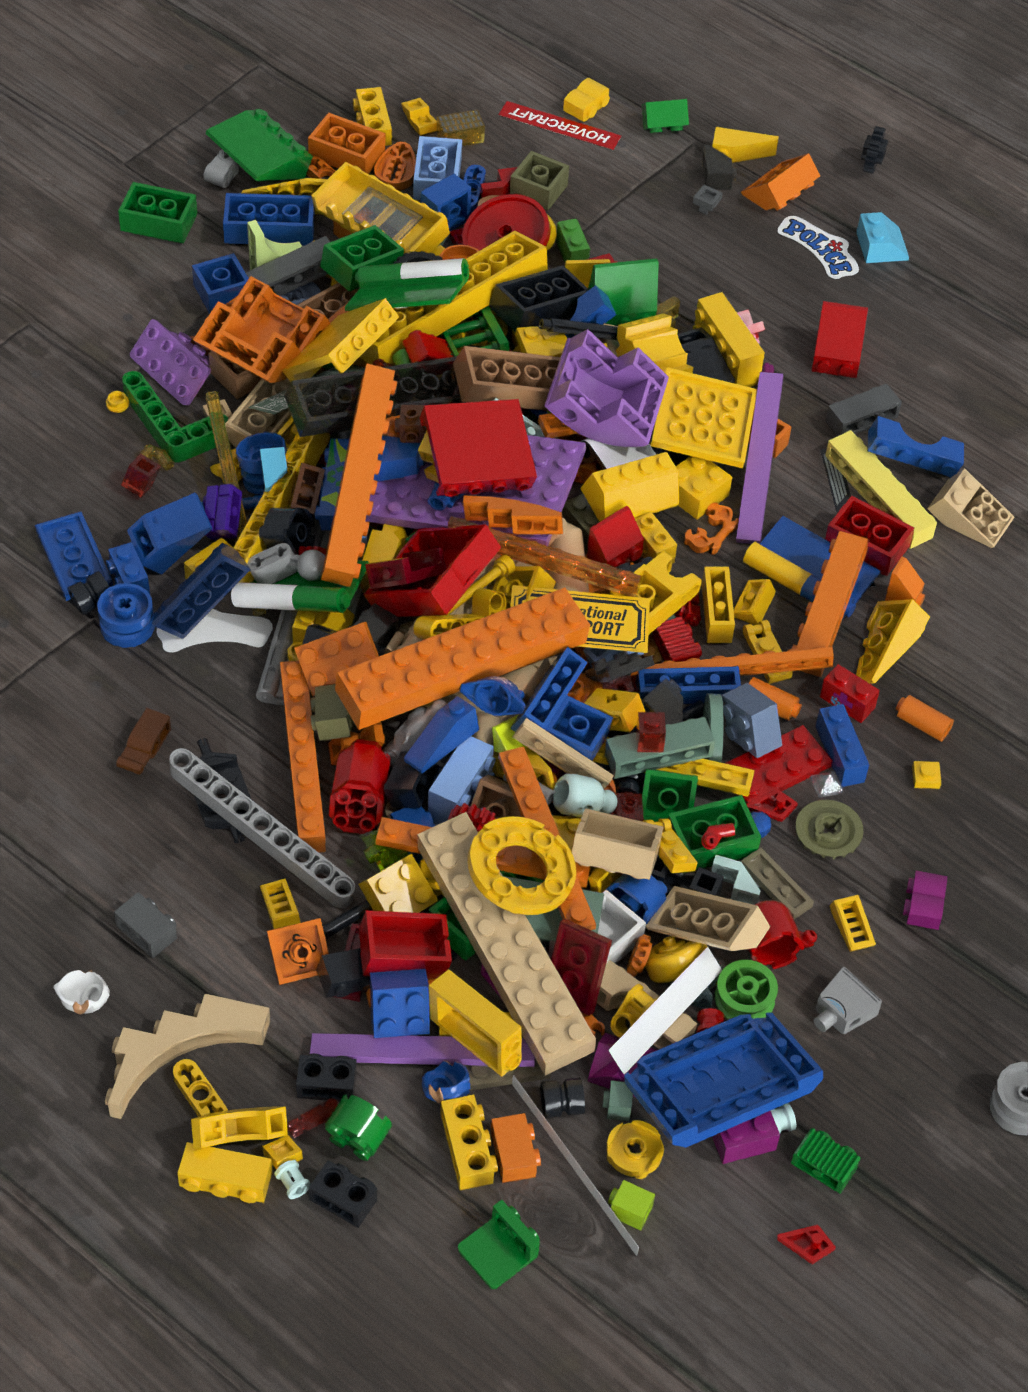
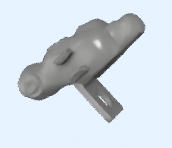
M438 699L428 708L418 707L409 714L408 719L395 732L394 739L383 749V752L385 754L388 753L391 757V766L397 761L401 752H408L438 710L447 704L444 700ZM448 753L436 764L444 767L452 754Z

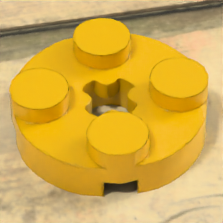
M632 1120V1123L618 1124L608 1136L606 1146L608 1163L626 1176L637 1179L647 1177L649 1173L658 1168L662 1161L664 1145L660 1139L661 1135L654 1126L644 1121ZM639 1144L641 1152L636 1154L630 1152L628 1145L634 1146Z

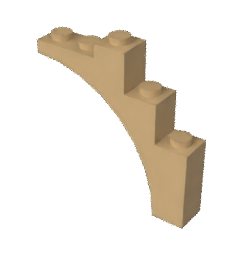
M204 994L202 1003H197L195 1007L194 1017L164 1010L161 1020H156L153 1034L123 1027L120 1037H115L112 1046V1053L115 1054L117 1066L114 1073V1080H116L114 1087L108 1089L105 1098V1105H108L110 1117L121 1119L130 1099L142 1083L158 1068L182 1054L197 1048L221 1043L263 1045L270 1024V1009L264 1006Z

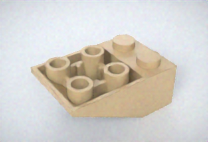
M965 468L947 480L927 508L943 525L990 548L995 547L1014 519V516Z

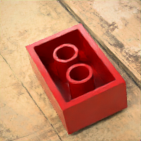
M851 496L829 523L825 540L831 543L832 539H837L839 531L867 538L868 550L864 562L880 570L881 574L888 576L910 547L915 527Z

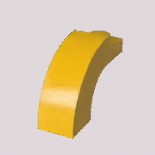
M286 1106L227 1110L208 1113L202 1117L191 1119L193 1148H205L244 1140H269L288 1135Z

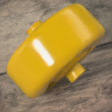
M668 936L651 948L645 968L653 982L668 983L675 981L708 946Z

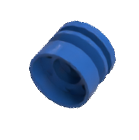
M263 432L248 436L239 442L236 447V455L239 467L241 468L243 484L247 491L261 495L265 492L260 449L284 447L286 454V443L281 435Z

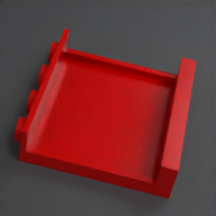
M519 399L424 405L419 419L421 427L426 426L439 482V487L436 491L437 496L453 497L466 493L477 495L482 492L491 491L501 493L506 490L525 491L532 488L537 474Z

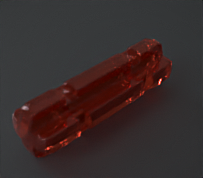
M330 1099L323 1103L324 1106L319 1105L300 1115L301 1118L299 1120L295 1118L289 1121L287 1129L290 1135L297 1137L304 1133L303 1130L306 1129L308 1131L327 1121L326 1117L331 1116L338 1105L337 1101Z

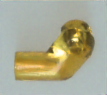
M149 444L144 446V449L140 452L141 457L146 461H150L152 457L156 458L165 470H170L174 467L173 460L164 449Z

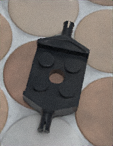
M203 738L204 742H202V739L198 740L197 744L202 754L199 759L251 799L237 763V755L212 752L207 738ZM199 778L196 781L202 783L207 780L204 778ZM194 795L205 827L213 830H230L234 843H239L238 840L240 842L245 840L243 833ZM240 809L236 813L245 814L246 811Z

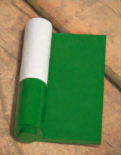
M465 258L361 266L355 273V281L360 289L346 304L345 311H352L384 298L387 299L392 308L396 309L410 306L450 304L469 279L468 262Z
M357 560V563L361 564L358 579L353 578L350 587L321 579L308 581L301 577L297 570L293 575L273 584L257 583L255 579L250 583L238 582L232 589L231 600L235 607L343 613L350 606V602L366 573L365 564L369 562Z

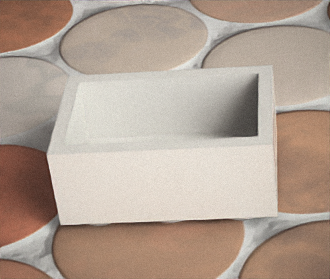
M605 890L603 892L604 899L598 934L612 940L607 963L611 960L617 964L634 948L638 938L644 934L646 922L609 891ZM550 941L549 956L551 958L555 941Z

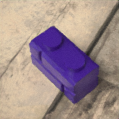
M234 485L207 486V493L203 497V506L213 528L206 534L211 540L215 541L221 537L223 539L237 538L242 491Z

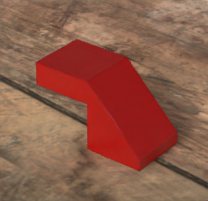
M518 167L498 169L497 182L480 184V199L491 195L501 196L510 194L511 175Z

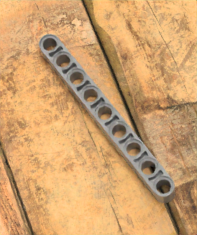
M179 748L170 754V774L173 779L333 906L344 909L353 903L355 883L348 875L192 752ZM185 763L187 765L184 767H179L176 764ZM199 778H204L207 781L200 783L196 780ZM224 794L227 797L217 798L216 795ZM241 809L245 810L246 813L238 814L236 811ZM262 825L267 827V829L258 830L255 827ZM283 841L287 843V845L278 846L275 843ZM299 857H304L307 859V861L298 862L296 859ZM319 873H324L328 877L321 879L318 878L316 875ZM344 889L348 891V894L340 895L336 891Z

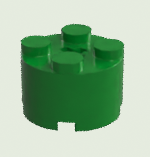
M346 1094L326 1122L325 1129L331 1134L329 1140L340 1148H344L347 1145L354 1149L353 1153L358 1158L368 1161L370 1156H374L390 1131L392 1123L386 1115L382 1120L376 1114L379 1109L354 1095H351L348 1099Z

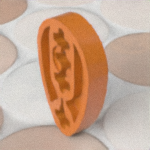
M406 142L393 144L381 154L374 166V176L383 183L392 185L398 191L409 188L414 182L416 158L410 144ZM398 166V171H396L395 173V179L391 181V174L394 173V168Z

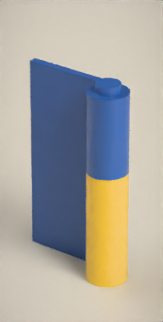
M782 516L760 544L753 542L744 555L743 563L813 602L816 596L813 595L817 580L821 581L823 574H821L823 562L825 559L829 560L831 555L829 553L830 542ZM864 561L843 619L846 616L849 618L853 614L856 603L880 574V570Z

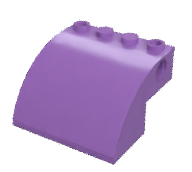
M587 329L567 339L544 406L566 426L591 440L619 447H643L649 444L669 376L639 347L617 357Z

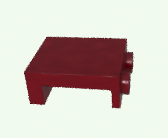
M442 548L404 553L403 558L365 564L370 589L409 584L442 574L446 570Z

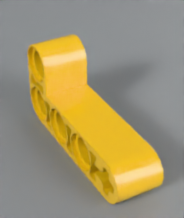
M480 588L473 595L472 614L419 617L414 623V634L418 639L425 640L506 609L505 594L500 591Z

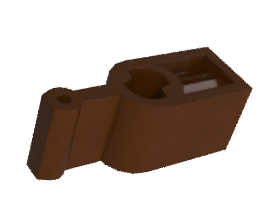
M146 708L132 730L126 748L121 756L118 757L116 766L140 775L149 759L155 757L170 733V716Z

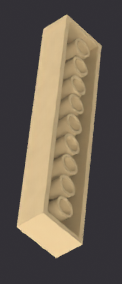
M465 812L417 834L418 849L513 1020L521 1026V1034L546 1076L595 1052L596 1038L527 917L523 914L511 913L495 905L475 886L469 873L467 857L470 845L478 832Z

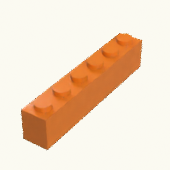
M839 531L837 539H832L829 547L830 558L829 560H824L821 569L823 577L821 581L817 580L813 590V595L816 596L814 601L809 602L806 608L805 616H808L806 623H801L797 637L800 638L797 645L793 644L791 649L807 650L816 646H825L826 648L833 646L868 550L867 538ZM824 668L799 671L822 677Z

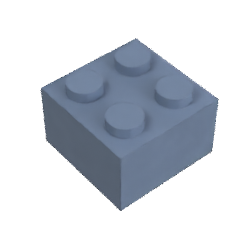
M745 683L722 695L723 713L727 725L725 731L730 740H734L745 751L750 752L756 758L782 746L777 703L749 683Z

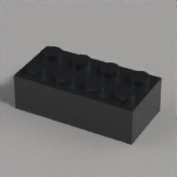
M562 265L496 284L489 307L516 332V329L521 327H539L540 319L554 318L564 320L573 317L577 308V299L589 289Z

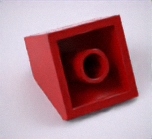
M628 506L623 507L590 528L587 561L604 577L614 573L617 566L638 560L643 553L644 538Z

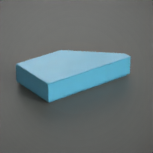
M284 447L260 449L265 492H269L272 486L287 473Z

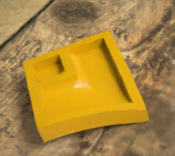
M539 327L517 328L515 333L522 353L561 357L568 339L565 334L548 332Z

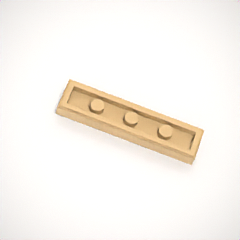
M528 718L523 721L513 735L514 739L567 774H578L595 778L601 783L603 789L606 788L614 776Z

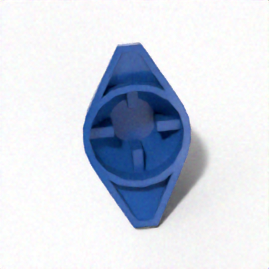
M491 676L461 684L460 692L488 714L505 716L524 713L525 703L522 699L525 697V694L522 690H518L517 685L508 679Z

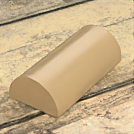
M288 378L276 383H269L263 379L260 380L224 425L225 434L232 445L237 447L243 439L257 433L269 432L277 434L305 400L276 414L248 408L292 387L293 385Z

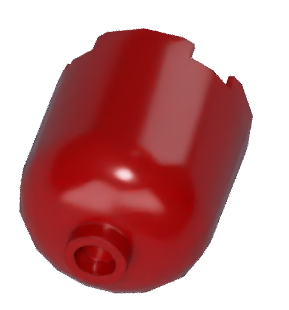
M775 900L756 903L755 905L761 910L770 928L757 948L749 949L751 959L763 965H772L773 969L787 966L796 961V954L800 949L804 950V945L789 908Z

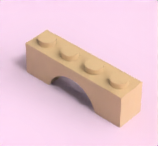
M610 960L605 967L597 1004L606 1011L620 1008L627 993L637 984H641L644 988L643 990L653 999H658L660 996L649 989L645 983L638 981L627 973L624 968ZM682 1013L653 1045L661 1049L692 1036L698 1023L693 1021L689 1015Z

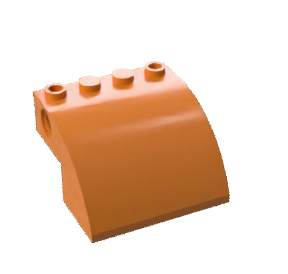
M250 276L231 307L219 301L217 302L193 341L269 383H276L287 379L282 370L330 322L322 313L307 305L303 309L275 294L269 285Z

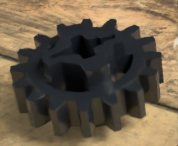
M875 126L872 136L867 135L861 155V160L865 161L864 172L874 174L877 164L882 165L889 141L884 139L886 128Z

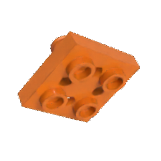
M321 918L266 931L279 985L318 976L316 969L322 955L329 954ZM294 934H299V936H295L294 938H295V939H300V940H298V941H293V939H292L293 935H294ZM285 950L289 951V956L287 953H284L286 958H283L282 953ZM300 962H306V967H305V968H300L299 966H301V967H304V966H305L304 963H300Z

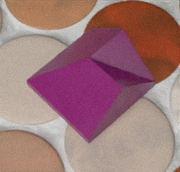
M605 1033L600 1039L588 1082L610 1089L611 1081L625 1082V1074H623L609 1052V1049L620 1039L619 1037ZM650 1047L642 1056L657 1051V1049ZM637 1062L627 1071L629 1074L637 1068Z

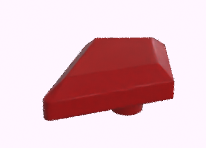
M776 789L746 805L751 812H764L771 819L783 822L798 806V803L779 789Z
M819 1225L777 1235L779 1242L812 1265L836 1249V1246Z

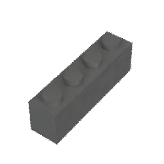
M324 236L246 272L248 278L252 276L269 285L275 294L282 296L328 274L320 265L323 247L325 244L330 243L327 236Z

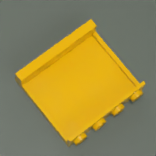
M386 298L338 315L282 371L295 389L301 388L323 365L332 363L341 375L399 316Z

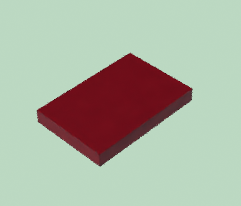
M563 919L560 921L551 961L580 1012L590 1016L595 1011L612 940L570 920Z

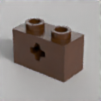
M301 463L296 473L288 508H305L313 517L325 469Z

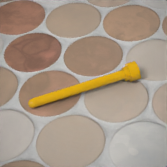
M502 555L496 559L492 569L467 589L447 615L473 597L478 589L486 587L498 577H507L514 572V561L507 555Z

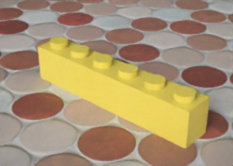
M850 430L828 441L825 456L869 505L915 527L910 549L933 538L937 525L934 517L921 506L920 502L906 490V487L892 475L891 471L878 460L874 453L867 451V447L861 438L857 437Z

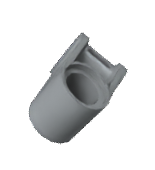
M221 149L212 162L207 165L204 171V180L222 188H227L231 180L239 172L238 165Z

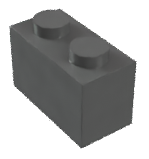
M139 892L114 911L116 926L152 959L177 939L175 920L169 914L164 915L158 910L156 903L151 898H145Z

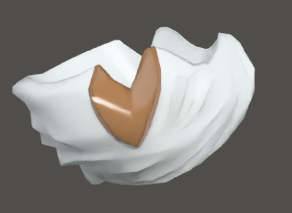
M81 970L71 971L53 987L65 1008L80 1015L99 1010L107 1002L110 993L104 979L92 970L86 973Z

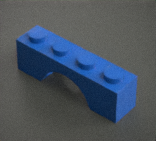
M595 285L577 299V308L570 321L603 325L613 318L616 313L609 297ZM565 334L567 338L576 336L574 334Z
M880 416L876 418L868 430V452L948 477L957 474L964 464V443L942 436L940 441L935 444H922L911 439L903 431L899 422Z

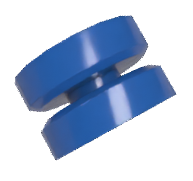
M123 583L109 587L100 595L97 602L101 634L106 641L114 646L127 648L143 644L152 636L155 626L152 624L154 616L152 597L146 589L139 585Z

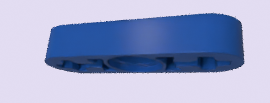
M480 165L469 166L463 180L471 188L477 189L471 192L470 214L477 208L480 200V184L485 183L486 170Z

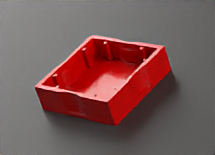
M483 524L455 528L436 527L418 529L400 550L395 559L403 558L404 553L442 548L446 570L442 574L409 584L370 589L369 587L364 593L365 598L379 617L447 615L501 548L488 526Z

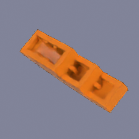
M464 495L465 521H488L489 527H512L513 534H563L562 512L519 500Z

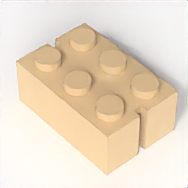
M585 808L575 833L572 854L575 862L581 866H594L610 873L619 872L636 879L650 880L658 856L664 827Z

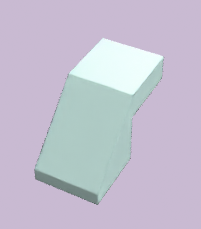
M715 855L711 872L724 876L723 881L734 884L731 899L753 905L758 903L760 889L742 862Z

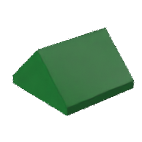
M646 768L639 820L658 822L659 819L668 818L669 813L693 808L698 776Z

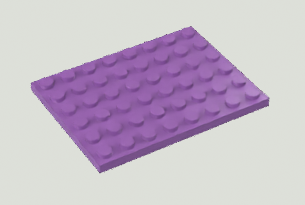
M527 435L537 474L532 488L525 491L506 490L501 493L491 491L482 492L477 495H470L469 493L464 495L519 500L562 512L585 454L586 443ZM429 462L421 466L419 473L416 475L378 481L375 494L370 495L369 501H373L371 515H366L365 521L414 529L455 528L486 524L497 541L545 548L548 547L552 534H513L512 527H489L488 521H465L464 495L455 502L452 508L446 506L442 511L433 509L427 500L432 492L435 481L426 478L424 469L433 465Z

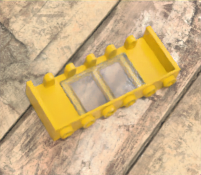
M347 162L311 195L317 212L337 222L341 227L352 233L376 225L404 248V254L414 251L432 253L450 234L448 220L443 213L430 209L425 203L412 199L410 195L403 194L392 185L383 183L376 176L369 175L358 166H353Z

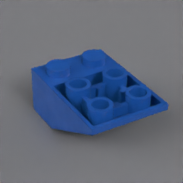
M193 493L144 514L127 532L142 565L162 575L213 528L198 495Z

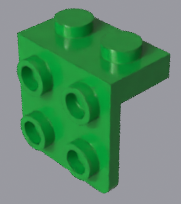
M500 1200L493 1206L492 1219L458 1244V1252L490 1289H497L538 1257L540 1239L533 1228H527L523 1224L519 1213L513 1206L510 1205L508 1207L503 1200Z

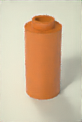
M755 677L750 680L749 684L777 703L779 717L789 721L792 717L796 718L802 707V704L799 703V697Z
M911 695L907 698L902 697L895 709L898 711V718L940 742L946 738L954 723L952 718Z

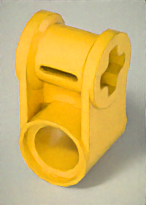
M641 984L635 985L627 993L624 1002L612 1017L611 1030L619 1038L628 1030L625 1024L626 1018L629 1020L631 1027L657 1000V998L653 999L643 990L644 988Z

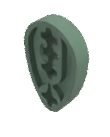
M706 694L703 717H705L715 739L713 757L706 759L721 763L723 753V700L721 694Z

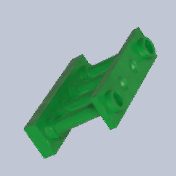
M489 305L472 315L477 320L455 325L438 335V338L446 340L447 347L454 360L459 355L457 348L487 341V343L491 342V344L479 348L509 351V342ZM476 329L484 330L482 333L455 340L450 338V336Z

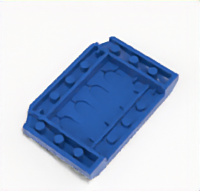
M771 1012L766 1013V1018H751L750 1014L739 1015L642 1056L637 1062V1068L631 1074L627 1072L624 1078L627 1087L672 1145L689 1147L811 1093L823 1080V1070Z

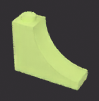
M256 220L247 222L250 270L302 247L300 242H273L264 237V233Z

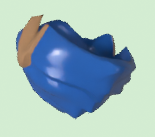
M444 1060L437 1068L426 1072L422 1077L423 1092L431 1101L441 1104V1101L464 1097L470 1093L469 1072L460 1062H454V1065Z

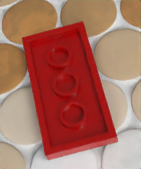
M804 725L782 735V746L759 758L747 752L725 763L755 770L749 796H743L746 804L776 789L784 791L832 766V759Z

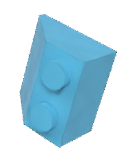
M882 212L860 214L857 237L866 263L909 260L899 226Z

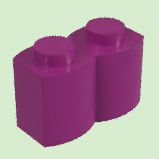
M916 870L914 878L909 877L906 893L911 894L910 900L905 899L903 915H907V924L939 930L943 914L947 876Z

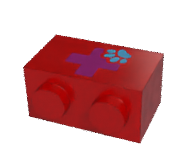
M837 664L825 677L820 698L833 706L844 704L848 716L862 723L875 709L880 690Z

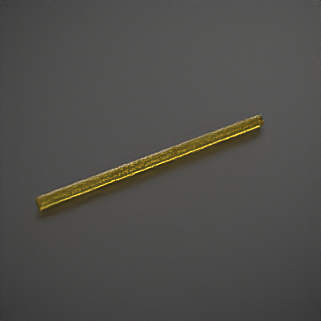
M216 391L207 392L206 402L224 484H231L239 489L219 395ZM242 499L237 540L247 524ZM252 608L253 615L256 617L266 614V609Z

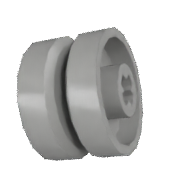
M1018 1062L1010 1064L1001 1072L990 1097V1111L994 1120L1003 1129L1013 1134L1026 1136L1028 1135V1062Z

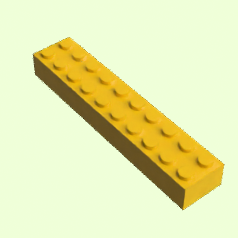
M513 231L466 258L469 265V279L450 304L393 308L399 318L359 358L371 365L383 368L393 363V355L397 351L405 349L402 342L411 332L421 330L423 333L433 334L437 337L490 304L496 284L548 270L547 247L517 231Z

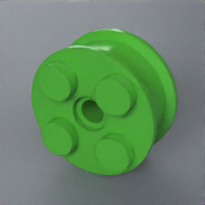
M734 961L728 964L718 977L715 991L716 1006L718 1010L724 1013V1017L728 1020L744 1014H750L751 1018H766V1013H771L774 1009L778 993L777 980L768 967L757 961Z

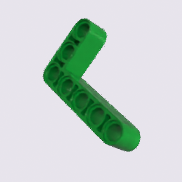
M129 371L123 375V391L129 398L130 406L170 461L183 462L229 441L224 431V425L228 421L226 415L220 413L213 414L181 428L140 372Z

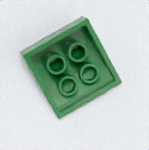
M657 258L593 265L588 289L590 290L595 285L609 297L616 313L605 324L618 326L656 315L659 266Z

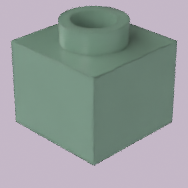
M611 1081L610 1091H604L602 1108H608L607 1119L628 1122L630 1120L633 1093L625 1082Z

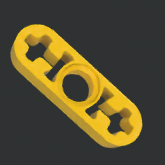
M183 1059L175 1064L173 1068L174 1081L198 1117L210 1113L208 1107L211 1105L214 1112L228 1110L194 1061ZM183 1070L187 1073L191 1072L193 1081L191 1085L189 1079L185 1075H181ZM203 1089L209 1095L206 1099L199 1101L193 1098V1093Z

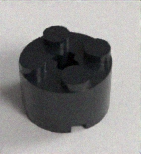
M270 508L264 525L259 529V537L264 541L266 549L277 544L286 543L295 555H299L300 546L313 547L315 535H311V527H315L314 519L305 508Z

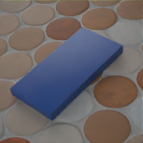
M82 511L35 525L37 535L66 601L71 599L67 587L80 581L85 583L86 577L96 571L102 574L109 587L113 586L111 576Z

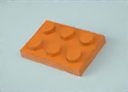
M366 621L294 648L312 696L315 695V687L336 684L337 672L379 657Z

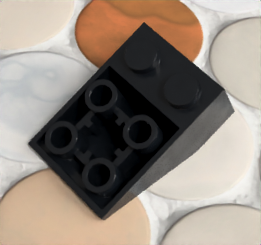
M702 327L677 334L682 348L688 353L686 364L693 367V374L735 383V379L713 337Z

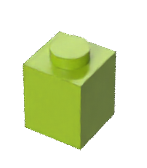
M623 1180L620 1188H614L611 1192L608 1204L611 1205L612 1211L621 1222L641 1231L653 1208L655 1194Z

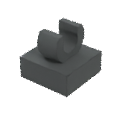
M703 185L693 197V204L700 206L699 212L707 215L708 210L712 212L722 200L723 193Z

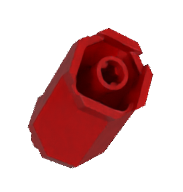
M356 739L350 746L339 752L332 793L330 795L329 816L332 818L333 824L343 832L365 834L373 830L381 822L386 799L384 784L390 776L391 757L388 753L385 754L381 745L376 741Z

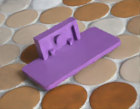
M152 319L131 350L130 357L182 405L189 406L211 373L209 358L205 355L206 351L190 342L192 339L183 332H179V334L171 332L159 321Z

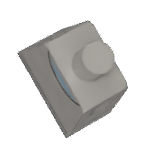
M843 967L820 994L816 1005L819 1015L814 1019V1024L822 1032L834 1026L841 1034H846L876 1017L882 1000L847 968Z

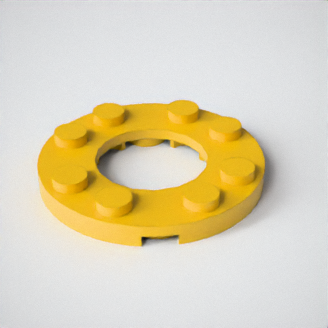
M515 816L495 819L484 825L483 829L477 833L468 851L467 863L469 873L479 891L488 900L502 909L523 915L547 913L560 906L570 894L576 880L575 860L570 848L559 835L555 837L544 829V824L538 821ZM514 845L523 846L534 851L546 866L545 881L532 888L516 887L508 878L500 875V871L496 867L498 852L505 847Z

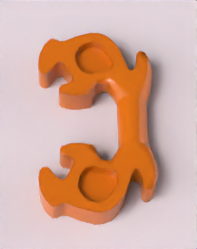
M717 502L710 504L706 512L710 525L715 527L723 525L714 537L708 538L707 531L699 527L694 535L691 529H688L685 533L684 544L688 545L696 553H704L712 549L711 555L716 554L726 537L738 528L739 519L737 518L735 521H732V509L719 505Z

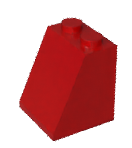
M823 301L816 336L812 372L857 378L868 313L867 307Z

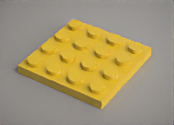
M666 367L665 374L669 376L655 421L650 446L743 469L757 389Z

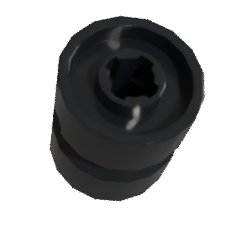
M96 571L86 577L85 583L81 581L67 587V590L76 608L84 616L93 611L95 603L98 602L100 595L109 588V585L102 574Z
M580 1077L565 1079L561 1085L557 1080L540 1082L541 1106L545 1118L561 1117L563 1111L567 1115L585 1113L584 1089Z

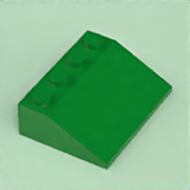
M262 109L246 110L207 129L205 133L256 181L304 179L313 158L303 145L296 142L291 134L284 131L280 124L273 121L268 116V113Z

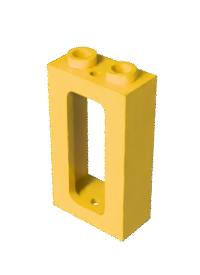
M449 969L429 985L430 1019L501 1077L509 1070L512 1071L519 1066L522 1060L521 1026Z

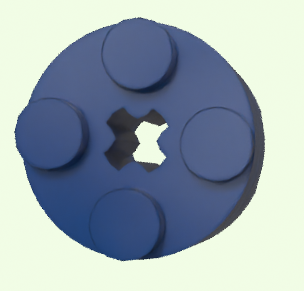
M622 874L606 888L607 891L644 920L646 925L665 902V894L668 891L666 885L662 881L656 880L652 875L650 880L636 879L630 875Z

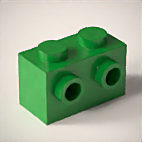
M687 99L643 103V129H650V133L663 132L662 128H670L671 131H682L684 126L689 125Z

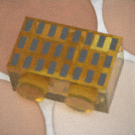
M478 110L437 116L438 138L462 139V146L484 143L485 125Z

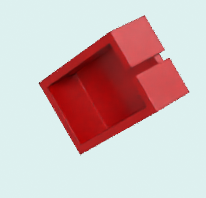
M366 910L359 926L363 976H370L372 972L426 969L427 978L437 979L449 969L452 963L450 940H447L449 936L447 915Z

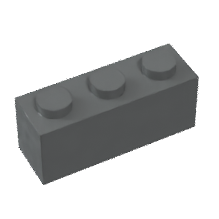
M884 384L879 387H873L866 392L855 394L845 400L832 403L828 406L825 422L837 436L850 430L857 434L870 429L878 416L889 420L898 418L902 401L888 384Z

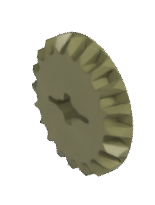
M814 801L806 805L799 812L796 819L795 833L798 835V841L803 843L804 849L808 848L812 851L813 855L817 853L822 858L829 856L834 860L838 856L844 858L848 853L853 854L863 838V824L858 814L846 804L838 801ZM825 827L827 829L835 827L833 834L831 832L824 833Z

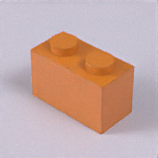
M525 1113L491 1119V1136L502 1183L535 1178L537 1166H541V1158L538 1148L533 1149L532 1140H535L534 1128L532 1123H527Z

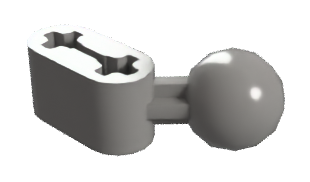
M281 543L252 556L248 560L247 565L250 567V572L256 582L261 584H273L293 575L297 570L304 579L316 581L321 579L325 555L318 550H307L301 555H295L288 544Z

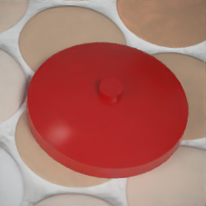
M507 194L487 200L470 214L463 228L462 241L463 245L474 247L480 251L511 232L517 231L547 246L551 227L546 211L536 200L524 195Z

